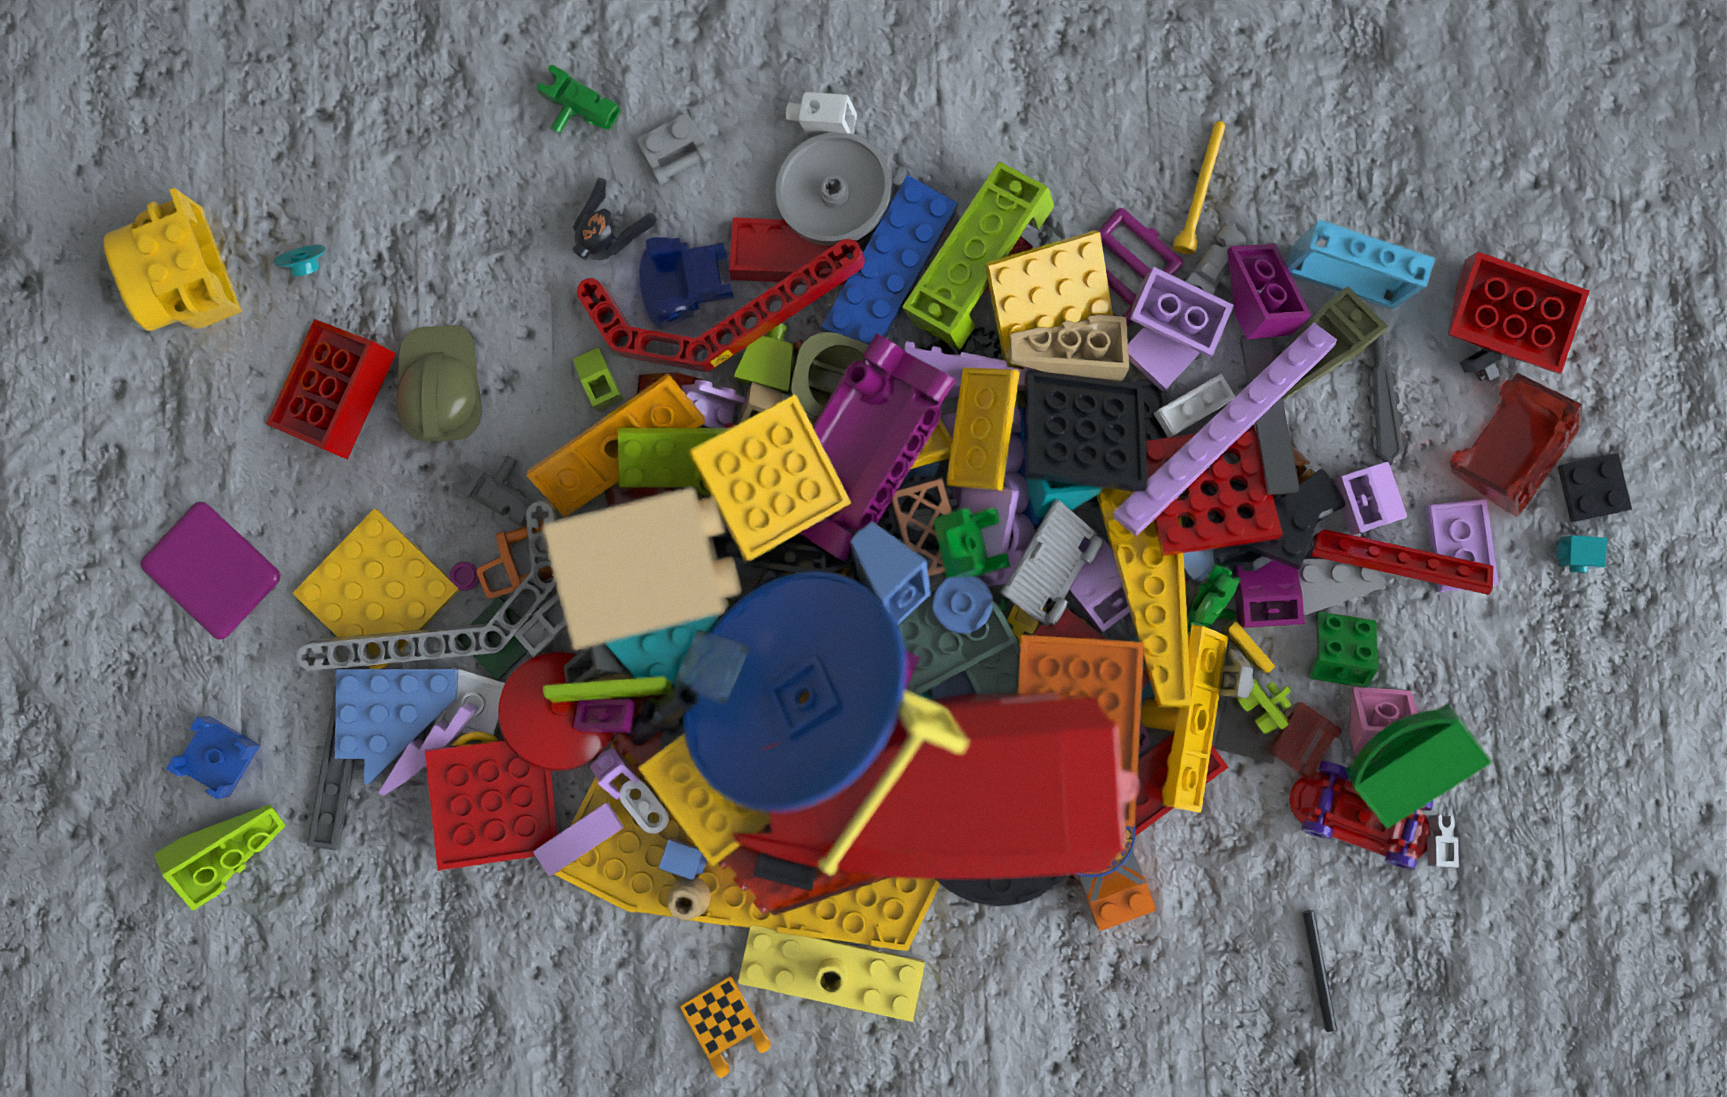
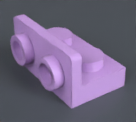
M695 380V384L682 385V391L705 417V423L700 427L723 428L728 422H733L735 404L745 403V397L736 395V390L726 387L716 389L712 387L713 383L708 381Z

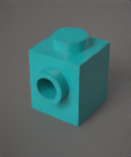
M1577 535L1560 537V542L1556 546V557L1559 559L1558 566L1569 567V572L1588 573V569L1606 567L1607 538Z

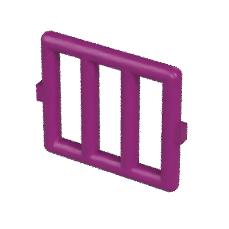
M1118 208L1098 230L1101 243L1143 279L1151 269L1110 235L1121 222L1169 263L1163 270L1164 272L1174 276L1183 265V260L1158 239L1160 235L1152 227L1148 230L1124 208ZM1106 269L1108 286L1131 306L1122 316L1126 317L1128 327L1133 322L1130 316L1136 294Z

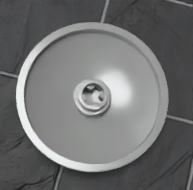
M824 133L804 141L787 156L776 180V201L785 222L798 236L815 244L834 246L844 239L856 241L871 232L879 224L891 201L892 179L883 155L869 141L850 133Z

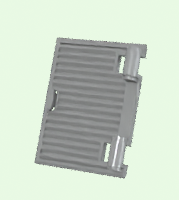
M1056 499L1001 593L1045 627L1049 623L1055 625L1068 606V602L1064 600V597L1084 563L1090 564L1094 561L1103 545V540L1061 501ZM1084 537L1090 542L1085 553L1078 549ZM1049 598L1055 604L1050 613L1046 614L1042 611V608Z

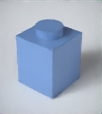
M671 837L668 839L658 869L693 880L697 873L702 875L707 860L695 844Z

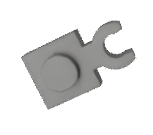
M1431 815L1429 823L1434 836H1427L1428 866L1459 868L1458 837H1452V831L1455 827L1454 816Z

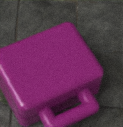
M205 502L195 503L142 558L140 564L141 569L209 634L219 640L227 638L280 581L279 570Z

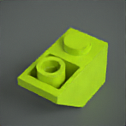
M600 347L573 359L580 381L593 408L599 412L624 400Z

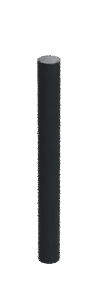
M1303 911L1324 1028L1326 1032L1336 1031V1020L1315 911Z

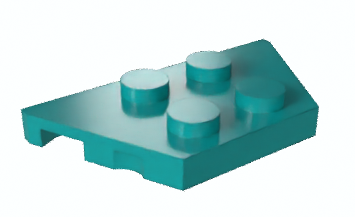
M719 613L607 641L605 644L636 679L665 677L673 684L688 679L697 653L708 634L716 625Z

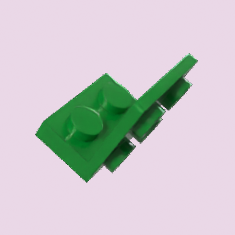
M1319 612L1316 616L1317 655L1309 667V679L1367 688L1378 671L1376 621Z

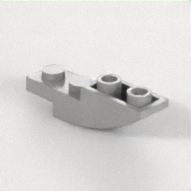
M560 592L556 593L533 614L534 616L514 634L533 657H536L568 627Z

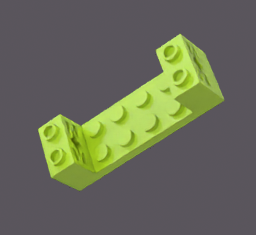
M998 161L902 306L912 324L960 351L976 327L969 313L989 284L985 263L1007 257L1027 225L1038 230L1041 228L1054 208L1048 186Z

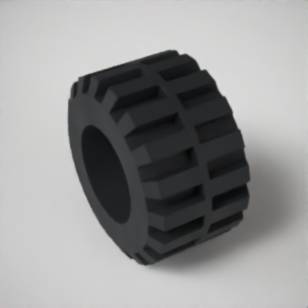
M920 474L913 475L911 478L906 477L897 491L935 481V479H932L933 476L926 475V477H922ZM944 486L951 512L957 511L956 499L953 498V492L950 488ZM938 487L927 489L923 496L930 499L936 506H939L942 501ZM908 495L897 498L901 512L905 503L911 499ZM891 500L883 512V522L887 533L903 543ZM907 526L906 531L909 541L917 546L924 531L913 530ZM928 533L921 549L929 551L937 546L939 547L937 537Z

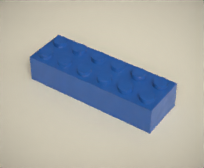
M907 175L863 252L865 257L863 268L848 278L821 326L822 333H838L866 344H870L876 333L886 338L902 306L911 294L955 216L958 203Z

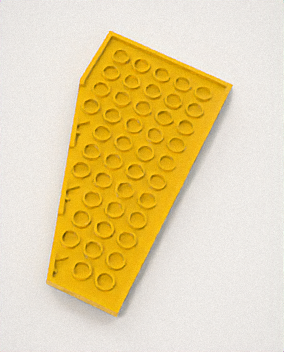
M661 731L642 745L632 743L631 739L625 735V732H617L610 748L613 746L627 759L637 777L645 781L669 812L668 825L659 833L651 834L645 832L622 804L620 797L616 800L598 784L599 781L595 776L571 826L603 804L609 802L624 828L554 875L627 912L674 917L668 907L669 892L672 885L682 876L658 868L669 838L674 837L692 844L694 842L638 769L660 752ZM622 772L612 780L619 793L622 786L630 781ZM634 788L631 791L632 798L640 799L641 791ZM651 812L649 819L651 822L657 823L660 820V816L656 812ZM766 826L757 833H764ZM740 845L713 867L707 861L702 875L696 874V877L707 884L711 899L707 910L700 916L691 919V921L750 928V925H756L777 930V933L818 939L825 938L908 951L940 884L935 879L874 876V874L836 870L834 874H828L818 867L812 891L753 876L759 852ZM685 896L682 897V902L685 905L693 903L691 899H687Z

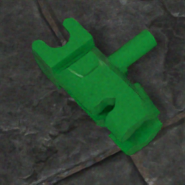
M555 65L548 67L556 81L551 86L538 83L537 91L541 96L554 104L563 106L551 125V130L561 134L570 117H575L576 115L583 117L586 123L609 130L614 125L621 112L618 104L608 98H603L601 101L598 92L571 78L567 72Z
M1214 564L1206 576L1209 581L1200 585L1199 591L1186 612L1188 635L1191 633L1192 625L1211 629L1209 626L1213 625L1216 618L1228 621L1235 619L1236 612L1225 607L1234 595L1240 578L1230 577L1232 573L1230 569Z

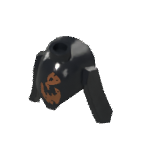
M598 177L590 198L573 226L576 232V245L572 251L583 260H587L588 257L599 261L608 259L612 255H617L640 234L652 228L658 219L653 213L649 212L621 232L616 238L610 227L612 213L605 208L596 211L606 198V180Z

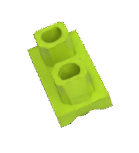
M1253 678V688L1249 692L1248 698H1237L1238 702L1247 712L1259 703L1265 708L1266 711L1255 719L1256 724L1264 734L1276 729L1278 726L1281 730L1289 725L1288 719L1277 707L1276 703L1279 702L1284 710L1290 707L1291 703L1285 696L1289 694L1291 689L1287 685L1278 688L1271 681L1266 685V688L1272 694L1269 696L1256 679Z

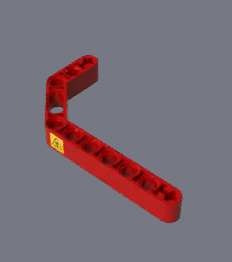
M852 239L841 240L697 338L631 327L610 292L594 278L582 280L577 287V295L607 344L620 356L708 372L860 271L864 266L865 257L856 241ZM849 252L854 256L851 260L845 256ZM836 260L838 261L839 265L841 266L839 269L837 268L836 264L834 263V261H836ZM822 269H832L828 277H818ZM798 285H807L804 293L800 295L794 294V290ZM593 292L595 293V295L597 296V298L601 301L600 303L597 304V303L593 300V295H592ZM782 301L779 310L769 311L773 302ZM613 313L612 320L604 323L605 316ZM749 318H757V322L753 327L745 328V323ZM726 334H732V340L726 345H721L722 337ZM624 336H628L627 344L619 347V340ZM651 341L666 342L680 346L679 352L674 356L646 352V346ZM708 350L707 357L703 361H697L698 353Z

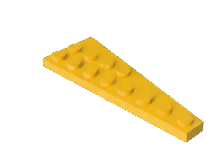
M1102 488L1101 492L1096 495L1137 637L1139 642H1144L1143 657L1158 707L1191 706L1184 554L1161 555L1154 521L1150 522L1135 536L1113 518L1114 511L1135 491ZM1181 494L1176 498V500L1181 501ZM1182 516L1178 518V523H1179L1181 526H1182Z

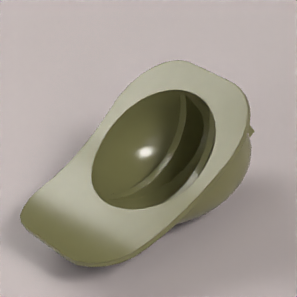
M461 326L419 327L410 331L401 343L396 395L397 413L402 427L414 439L423 442L461 440L470 436L480 422L482 403L477 375L475 343L471 334Z
M833 332L818 333L803 342L799 349L796 363L793 366L791 393L792 395L796 394L806 413L819 417L843 378L848 366L855 361L860 360L863 362L864 358L862 355L869 344Z

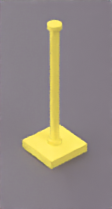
M904 690L899 714L912 734L826 857H822L818 862L819 867L828 874L835 873L837 870L836 864L924 739L959 753L964 751L968 742L947 708Z

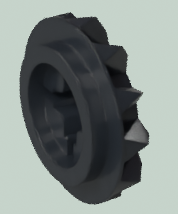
M983 327L974 329L960 351L957 350L959 355H961V352L973 354L977 350L975 346V341H977L982 346H989L985 350V357L1003 360L999 335L993 330Z

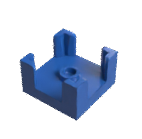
M211 716L196 717L190 730L197 732L184 754L174 756L166 770L179 777L188 775L209 787L210 789H206L205 792L216 799L230 797L260 745Z

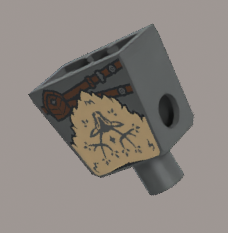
M604 643L585 647L563 666L566 684L636 679Z

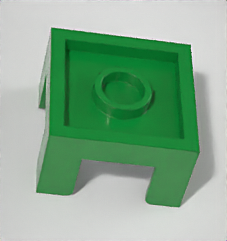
M997 508L986 509L969 515L970 509H961L933 519L946 578L983 576L1011 567L1007 553L987 557L981 529L1000 522Z

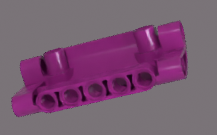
M877 333L862 355L864 358L863 362L860 360L855 361L848 366L843 378L813 425V429L851 503L799 533L845 562L852 552L851 540L854 535L871 522L877 524L937 426L941 416L940 406L956 381L948 374L905 352L896 344Z

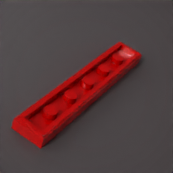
M1326 529L1315 534L1313 537L1311 554L1313 557L1490 595L1493 590L1494 566Z

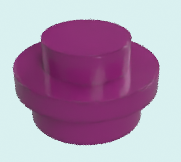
M459 562L450 571V581L459 588L458 590L469 591L479 582L478 568L470 562Z

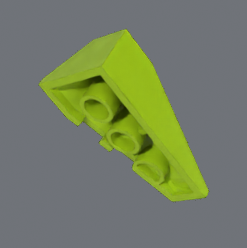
M268 804L183 836L156 852L154 856L162 876L190 909L194 911L218 896L227 887L226 882L236 872L240 874L245 869V862L255 852H261L286 825L272 805Z

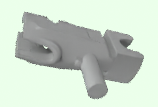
M1226 225L1215 239L1216 243L1221 247L1211 245L1185 282L1212 295L1219 283L1232 291L1227 249L1230 246H1242L1247 239L1241 233Z

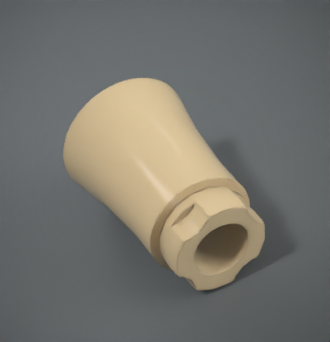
M685 877L678 879L672 885L669 892L668 907L671 914L675 918L684 921L700 916L707 910L710 904V890L707 884L698 877H695L693 880ZM685 896L687 899H691L693 903L685 905L682 902V897Z

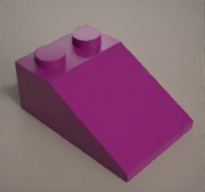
M1276 244L1230 246L1227 252L1234 312L1246 339L1291 336L1311 314Z

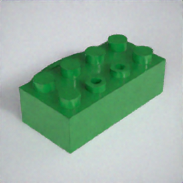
M1448 703L1440 709L1415 713L1390 724L1377 733L1363 747L1354 760L1353 765L1345 770L1354 789L1388 829L1492 764L1481 744Z

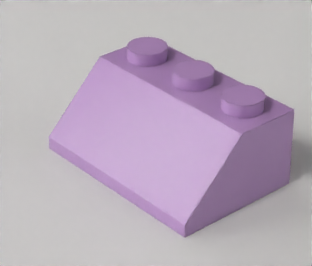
M1153 267L1143 279L1132 305L1130 319L1211 358L1234 305Z

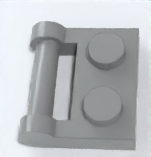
M687 112L636 139L660 185L667 182V178L693 164L701 160L706 162L711 159L708 149ZM692 145L697 149L662 168L659 164Z

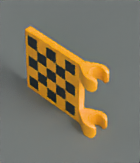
M732 975L680 1006L718 1078H722L730 1071L729 1065L721 1055V1052L749 1035H751L758 1052L763 1053L771 1046L768 1037L760 1027Z

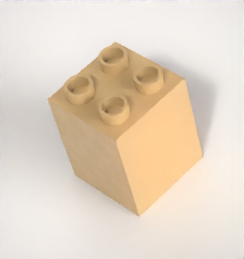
M694 488L542 525L574 650L722 613L729 607L728 597L737 595L741 591L733 556L722 559L717 558L712 536L726 533L727 531L715 497L702 499L701 493Z

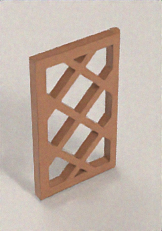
M942 479L896 491L891 500L904 545L915 553L919 552L933 560L931 567L927 570L928 577L945 572L943 560L940 559V550L935 557L921 549L928 533L937 537L936 531L931 529L934 524L933 519L937 518L939 514L946 515L952 513ZM938 487L942 500L939 506L923 499L927 489ZM908 495L916 500L908 515L901 512L897 498ZM920 503L936 511L928 526L912 518ZM909 522L925 530L917 546L909 541L906 531Z

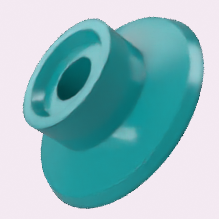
M309 245L296 248L279 255L274 259L273 263L278 267H288L293 277L305 276L320 268L317 258L325 253V246Z

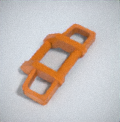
M527 526L508 533L506 531L496 533L501 556L481 565L477 569V575L486 598L492 599L515 591L529 575V573L520 574L511 548L512 543L528 538ZM543 526L535 528L536 532L543 530ZM503 562L512 585L492 590L485 576V570ZM550 566L544 567L540 571L543 579L555 576L554 569Z

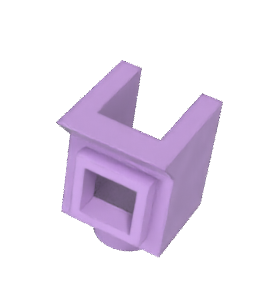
M613 746L609 750L601 752L597 756L596 761L590 765L599 781L598 784L616 800L621 797L612 782L616 776L622 772L635 784L639 781L627 759Z

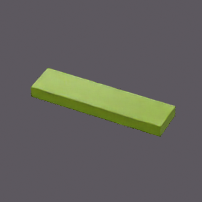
M665 677L544 686V696L552 702L663 695L671 691V682Z

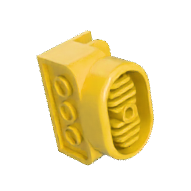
M176 188L169 190L173 200L161 205L155 201L148 203V210L140 213L136 217L135 222L110 231L103 238L104 253L120 296L133 319L147 331H154L177 321L190 328L200 329L242 312L202 206Z

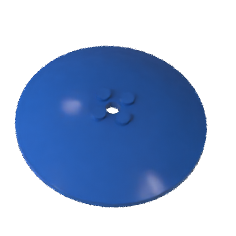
M817 571L795 573L774 579L756 588L735 603L706 637L697 653L687 680V684L691 685L693 691L697 693L698 704L683 715L685 739L696 768L708 784L722 796L741 806L765 812H783L804 808L823 801L839 792L862 773L887 740L898 716L904 694L906 680L904 646L901 634L889 610L872 592L858 582L842 575ZM809 691L810 696L807 702L800 704L801 695ZM780 743L774 747L763 749L767 746Z

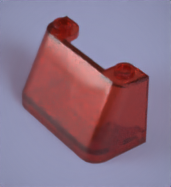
M1517 372L1512 380L1508 379L1503 384L1499 395L1502 396L1501 407L1472 448H1465L1462 451L1457 450L1450 461L1451 472L1516 517L1527 507L1574 440L1582 425L1581 403Z

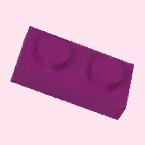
M628 699L579 701L573 728L580 732H630L636 703Z

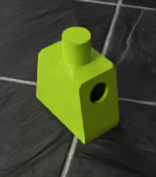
M780 324L769 331L766 337L762 336L747 346L734 375L737 382L748 385L755 382L782 393L790 394L794 345L783 341L787 326Z

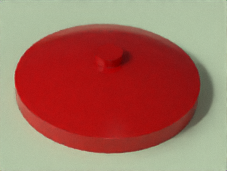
M553 652L531 658L511 674L501 692L498 720L504 740L519 758L534 767L549 771H567L579 768L597 758L606 749L615 732H580L574 729L573 725L579 701L552 702L544 696V686L566 684L563 666L575 657L576 654Z

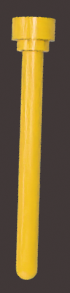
M1217 121L1213 125L1184 230L1175 236L1172 248L1182 254L1193 255L1197 248L1198 240H1196L1195 230L1225 129V124L1222 121Z

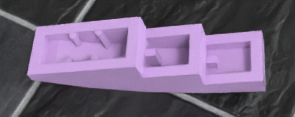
M467 702L459 708L450 724L442 720L435 724L425 741L417 738L410 742L378 793L384 796L421 772L426 767L425 749L448 747L463 731L479 708Z

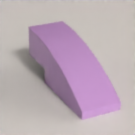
M607 802L533 851V853L550 877L624 828V825L609 802Z

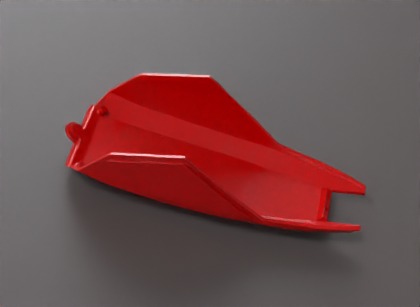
M1059 693L965 694L930 699L929 701L947 708L966 738L968 745L962 753L924 739L836 865L839 871L874 874V876L910 879H994L1105 872L1116 856L1125 850L1122 803L1131 801L1136 796L1139 786L1137 777L1132 772L1120 770L1118 726L1116 722L1108 718L1094 697L1062 695ZM898 713L894 726L876 757L851 783L839 792L811 806L791 811L770 812L772 832L733 833L734 841L741 846L763 854L819 867L818 862L822 857H826L911 736L912 733H910L901 715ZM780 743L767 746L763 749L774 747Z

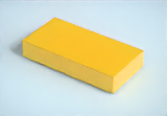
M1237 621L1230 622L1223 628V631L1260 673H1269L1276 667Z

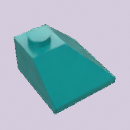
M1027 479L1028 497L1037 518L1046 517L1056 499L1061 501L1070 510H1073L1099 494L1102 490L1101 487Z

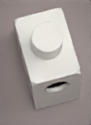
M805 92L801 104L792 102L787 104L786 119L799 121L807 134L817 136L830 132L854 133L857 113L848 95Z

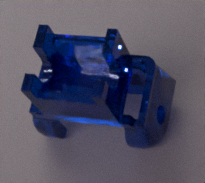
M653 237L646 240L647 249L644 250L640 260V290L649 318L657 328L666 329L686 319L695 317L694 311L699 310V303L734 298L731 284L722 285L718 260L728 258L724 243L687 249V244L682 243L680 238Z

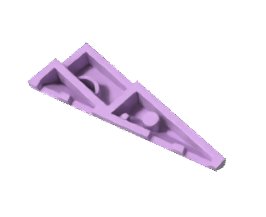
M905 342L904 347L905 352L934 366L956 380L946 398L959 396L963 367L1015 369L1019 371L1017 391L1025 390V375L1028 370H1033L1028 367L1023 369L1008 367L1004 360L961 352V355L941 353V348L934 346L931 351L914 347V342Z

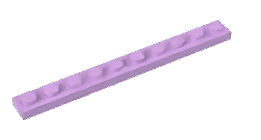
M1313 323L1147 480L1148 487L1145 491L1134 492L1115 510L1113 518L1137 536L1335 347L1337 339Z

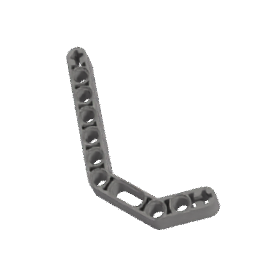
M540 500L531 504L527 509L526 519L532 571L489 623L317 639L299 648L296 656L298 664L301 668L312 671L499 652L557 584L556 577L554 580L547 581L541 576L542 566L546 565L553 568L549 551H542L537 544L538 538L545 536L544 530L536 532L535 529L542 526L541 518L535 517V512L540 509V506H542L543 511H548L549 516L543 520L544 525L558 522L555 506L548 500ZM523 589L533 590L536 594L535 603L520 621H510L506 616L508 607ZM491 630L498 632L502 638L501 643L498 645L490 643L487 633ZM459 634H467L471 638L470 647H462L458 643ZM430 636L437 637L440 640V650H433L429 647L428 638ZM400 639H405L410 643V653H403L399 650L398 641ZM369 642H375L380 646L381 653L379 656H374L369 652ZM339 645L348 647L350 650L349 659H344L339 655ZM313 651V653L317 654L327 651V655H323L315 660V657L309 656V652Z

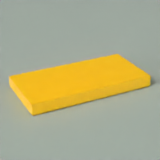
M962 368L946 481L947 486L1003 491L1019 371L1015 369Z

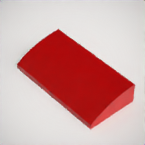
M733 217L729 262L730 280L780 282L832 246L815 244L801 238L790 229L784 219ZM834 261L837 268L839 269L841 266L839 265L838 261ZM822 269L818 277H828L832 269ZM846 280L840 283L839 285H845Z

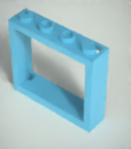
M1318 220L1291 246L1286 266L1291 276L1338 292L1348 286L1360 299L1393 310L1427 286L1435 258ZM1320 239L1325 240V248L1316 246V242ZM1302 262L1300 270L1295 269ZM1386 291L1392 292L1391 301L1384 299Z

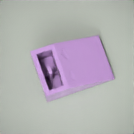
M1093 527L1091 529L1103 540V545L1093 562L1090 564L1084 563L1068 593L1096 631L1100 633L1130 613V609L1112 548ZM1084 537L1078 549L1085 553L1090 542Z

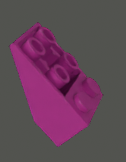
M1274 560L1256 571H1243L1242 566H1233L1234 578H1240L1235 591L1237 623L1242 628L1305 624L1303 594L1297 569Z

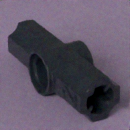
M681 683L659 700L647 699L642 706L641 713L632 719L630 732H625V735L631 739L632 743L642 745L663 729L675 730L680 723L681 716L698 704L697 693L693 691L691 685Z

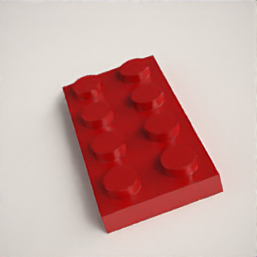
M1175 731L1138 758L1137 780L1139 786L1135 805V836L1174 808L1163 805V787L1167 782L1169 771L1167 760L1172 752ZM1211 745L1205 785L1229 768L1213 745Z

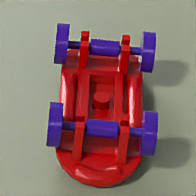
M1321 761L1318 769L1319 772L1308 773L1294 783L1290 791L1289 804L1294 817L1302 824L1301 831L1322 839L1336 838L1385 857L1384 861L1393 866L1406 870H1415L1416 859L1426 852L1427 836H1431L1430 823L1422 810L1431 811L1434 801L1429 802L1387 829L1354 789L1351 781L1348 780L1349 776L1345 766L1329 761Z

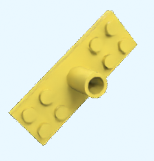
M750 925L738 984L913 1022L925 961L823 938L818 939L777 933V930ZM827 971H834L840 975V978L830 982L824 978L823 974Z

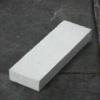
M1219 374L1153 414L1167 437L1170 438L1230 403L1235 398V395L1222 374Z

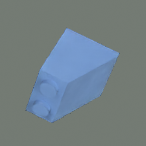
M871 522L864 529H860L851 540L857 576L862 586L866 587L885 605L898 626L930 595L926 560L874 522Z

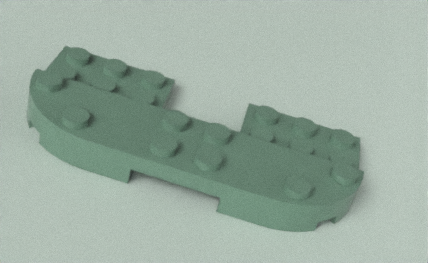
M939 585L929 587L930 595L897 626L901 634L904 650L920 657L908 684L907 691L914 695H919L965 670L977 694L1018 693L1020 646L1003 613L994 601H992L993 608L989 619L981 628L971 633H955L941 625L934 614L933 597Z

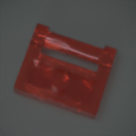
M1296 702L1287 718L1289 725L1279 731L1268 752L1296 770L1302 777L1313 781L1317 775L1316 769L1334 738L1339 737L1342 729L1303 702ZM1319 728H1321L1323 731L1321 738L1307 762H1302V757Z

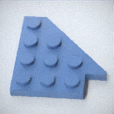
M336 669L335 759H364V784H372L405 751L408 744L416 740L457 699L458 669Z

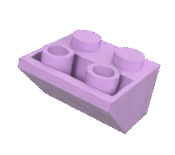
M1389 462L1368 467L1332 480L1346 504V507L1342 508V512L1350 535L1407 517Z

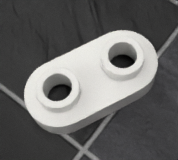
M640 779L636 784L631 780L626 782L620 790V800L645 832L651 834L659 833L665 829L669 822V812L649 785ZM634 788L641 791L640 799L632 798L631 791ZM651 812L659 814V822L653 823L650 821L649 815Z

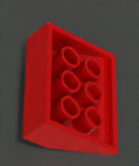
M1476 252L1466 258L1456 286L1448 335L1548 371L1562 374L1590 290L1496 257Z
M314 319L266 425L348 460L396 353L372 340Z

